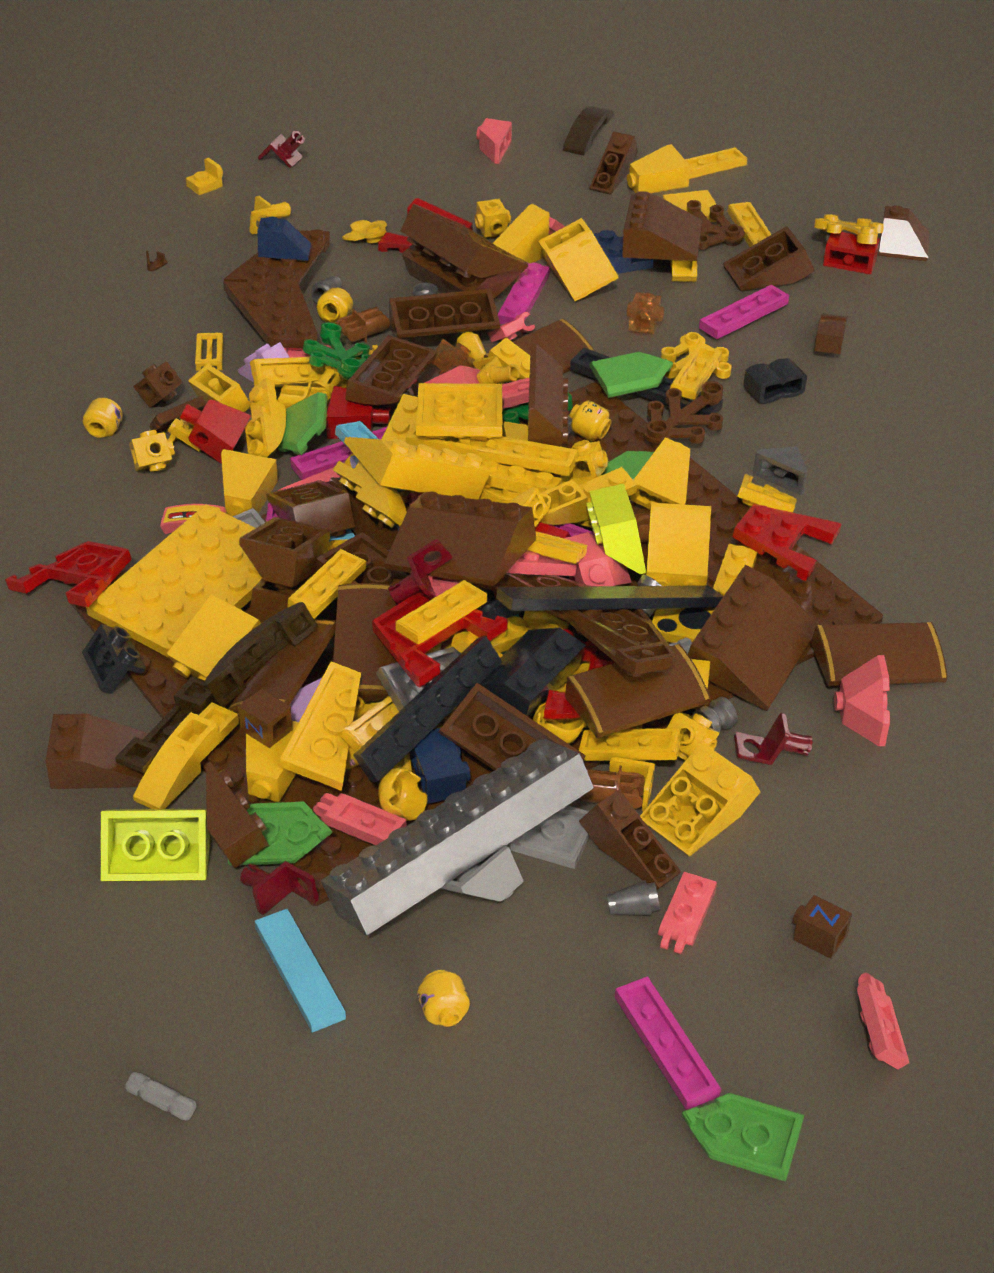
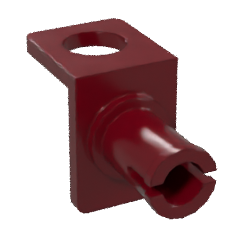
M293 131L287 139L280 134L257 158L259 160L262 159L272 149L289 168H292L302 158V155L296 149L304 143L305 138L302 135L296 140L301 134L299 131Z
M438 539L431 541L409 555L407 559L412 569L410 571L411 574L393 586L388 587L390 595L397 604L420 590L431 600L436 597L427 574L452 559L451 553ZM429 552H440V556L436 560L431 562L424 560L425 555Z
M784 713L778 715L765 738L736 732L734 735L736 752L740 759L768 765L774 763L782 750L808 756L813 743L812 737L809 735L789 732L786 714ZM744 743L754 744L759 749V753L748 751L744 747Z
M286 861L270 874L258 868L255 864H248V868L245 867L241 872L240 881L242 884L253 888L252 892L257 911L262 915L266 914L291 892L314 904L319 901L314 877ZM297 877L300 878L306 884L308 890L304 889L300 885Z

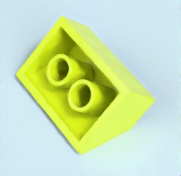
M624 483L589 491L591 502L586 503L596 544H603L607 556L639 574H645L646 568L637 522Z
M111 809L101 811V881L207 879L210 850L207 809Z

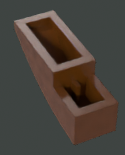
M821 314L814 351L833 354L841 353L847 316Z

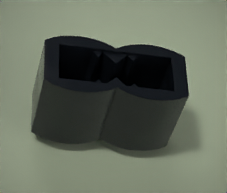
M782 358L770 364H756L745 370L743 386L758 402L771 403L781 397L792 398L805 392L807 375L791 359Z

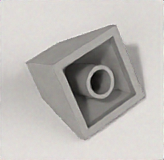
M504 846L442 886L441 889L501 902L509 898L524 880L509 847Z

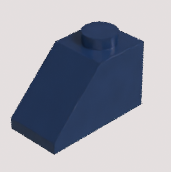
M276 217L261 218L257 230L258 257L294 260L309 259L311 242L286 219H278Z

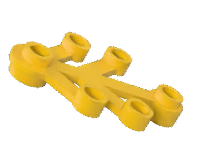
M825 214L824 218L815 219L814 228L828 233H841V231L846 230L858 234V243L876 244L878 233H883L884 223L871 222V219L857 218V223L838 220V215Z
M689 332L680 338L678 346L662 348L661 358L673 362L672 368L664 376L675 378L695 347L700 345L722 351L721 360L713 373L718 378H729L732 369L731 364L727 363L729 350L725 347L713 348L705 344L706 340L703 336L696 332ZM684 353L688 354L686 357L675 363L676 357Z

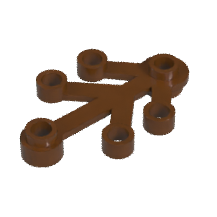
M698 200L687 202V212L702 219L700 250H705L709 246L721 242L728 246H737L741 243L745 235L744 229L736 224H731L726 219L723 206L712 205L710 207L709 217L712 220H716L719 226L712 225L701 211V203Z
M716 381L705 382L702 385L701 396L683 409L680 407L682 392L677 388L668 389L665 402L669 405L670 418L666 421L662 420L664 413V404L662 402H649L647 415L651 417V421L648 422L644 429V437L654 444H661L665 437L668 439L688 438L691 443H702L705 439V429L703 427H675L678 425H706L709 430H720L723 426V416L721 414H694L706 405H717L723 398V385Z

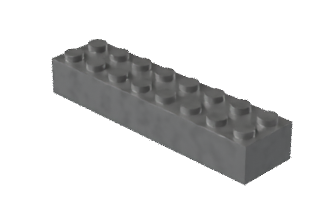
M549 740L535 741L522 754L503 761L501 767L492 773L476 778L473 785L461 792L449 795L445 802L435 809L422 812L416 821L406 827L392 831L388 838L378 845L365 848L360 852L359 857L347 864L335 867L330 872V875L321 880V883L336 915L365 935H369L592 790L594 787L580 753Z

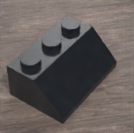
M560 627L528 630L500 658L502 663L480 685L531 718L538 706L547 701L549 690L557 691L567 681V677L571 676L579 668L586 645Z

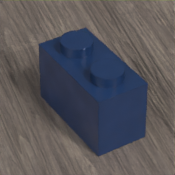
M440 728L432 729L410 751V760L414 771L421 778L419 784L422 792L426 793L428 797L427 804L446 800L449 795L465 790L466 781H470L469 766L466 761L462 762L460 759V747L439 733Z

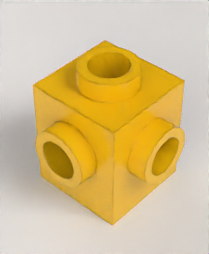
M500 199L476 202V228L481 230L484 237L495 238L501 235L508 228V224L511 223L509 210L505 209Z
M156 430L140 433L141 438L130 441L129 447L136 471L149 468L150 472H156L166 469L165 464H169L172 460L171 456L175 454L172 440L166 438L165 432L157 434Z
M582 440L573 444L571 449L578 450V459L570 476L586 481L601 476L608 465V458L606 452L601 448L600 441L590 443L589 440Z
M682 712L673 715L667 728H680L682 736L678 752L680 758L687 760L701 742L715 750L719 732L710 727L712 721L698 713H695L693 717Z

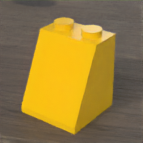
M651 502L646 562L647 576L662 586L707 585L711 506Z
M211 594L167 652L168 657L174 662L172 668L185 678L191 675L206 680L219 660L240 639L260 625L261 622L259 619Z

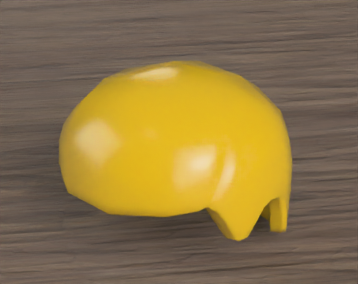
M546 702L539 705L533 720L566 743H573L584 727L585 722L583 719H544Z
M407 768L390 770L383 777L378 787V798L381 808L406 819V821L417 820V817L425 811L428 800L427 794L418 788V782L421 778L410 772Z

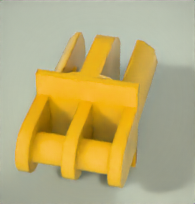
M309 381L308 386L284 384L277 401L288 408L319 392L328 396V406L331 392L327 388L312 387V381Z

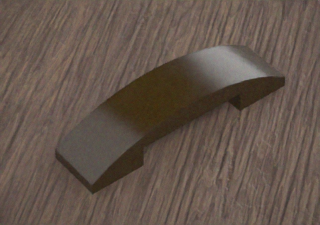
M593 106L586 107L574 121L565 140L563 151L585 155L592 145L593 135L601 124H608L614 116V111Z
M299 602L270 617L240 639L219 660L204 682L219 706H226L247 687L243 681L287 644H291L294 647L297 646L318 628L306 605L303 602Z
M192 676L174 695L175 706L144 739L134 737L115 757L116 762L145 773L158 751L179 724L191 712L199 715L211 702L214 703L215 699L205 685V680Z

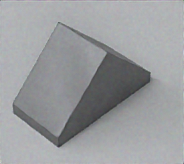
M798 447L760 449L756 452L753 475L799 495L804 494L808 470Z

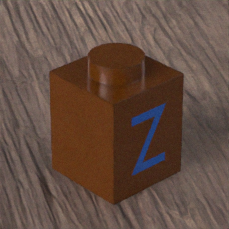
M263 689L245 699L238 706L241 731L268 748H271L293 730L291 706Z
M813 895L807 905H800L794 914L792 924L796 925L793 940L832 959L848 936L852 913Z

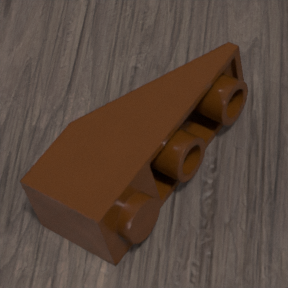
M613 131L589 190L609 195L615 191L629 173L630 164L634 162L638 153L635 136Z
M211 762L206 764L207 829L235 869L269 845L262 834L267 828L256 812L252 815L248 814L246 810L251 807L240 791L235 794L231 791V788L235 785L223 769L218 773Z
M620 789L594 806L579 820L600 850L642 880H646V883L655 882L656 890L681 873L680 869Z

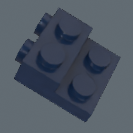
M603 230L600 233H594L595 238L617 274L653 268L654 259L624 258L623 236L618 237L613 230Z

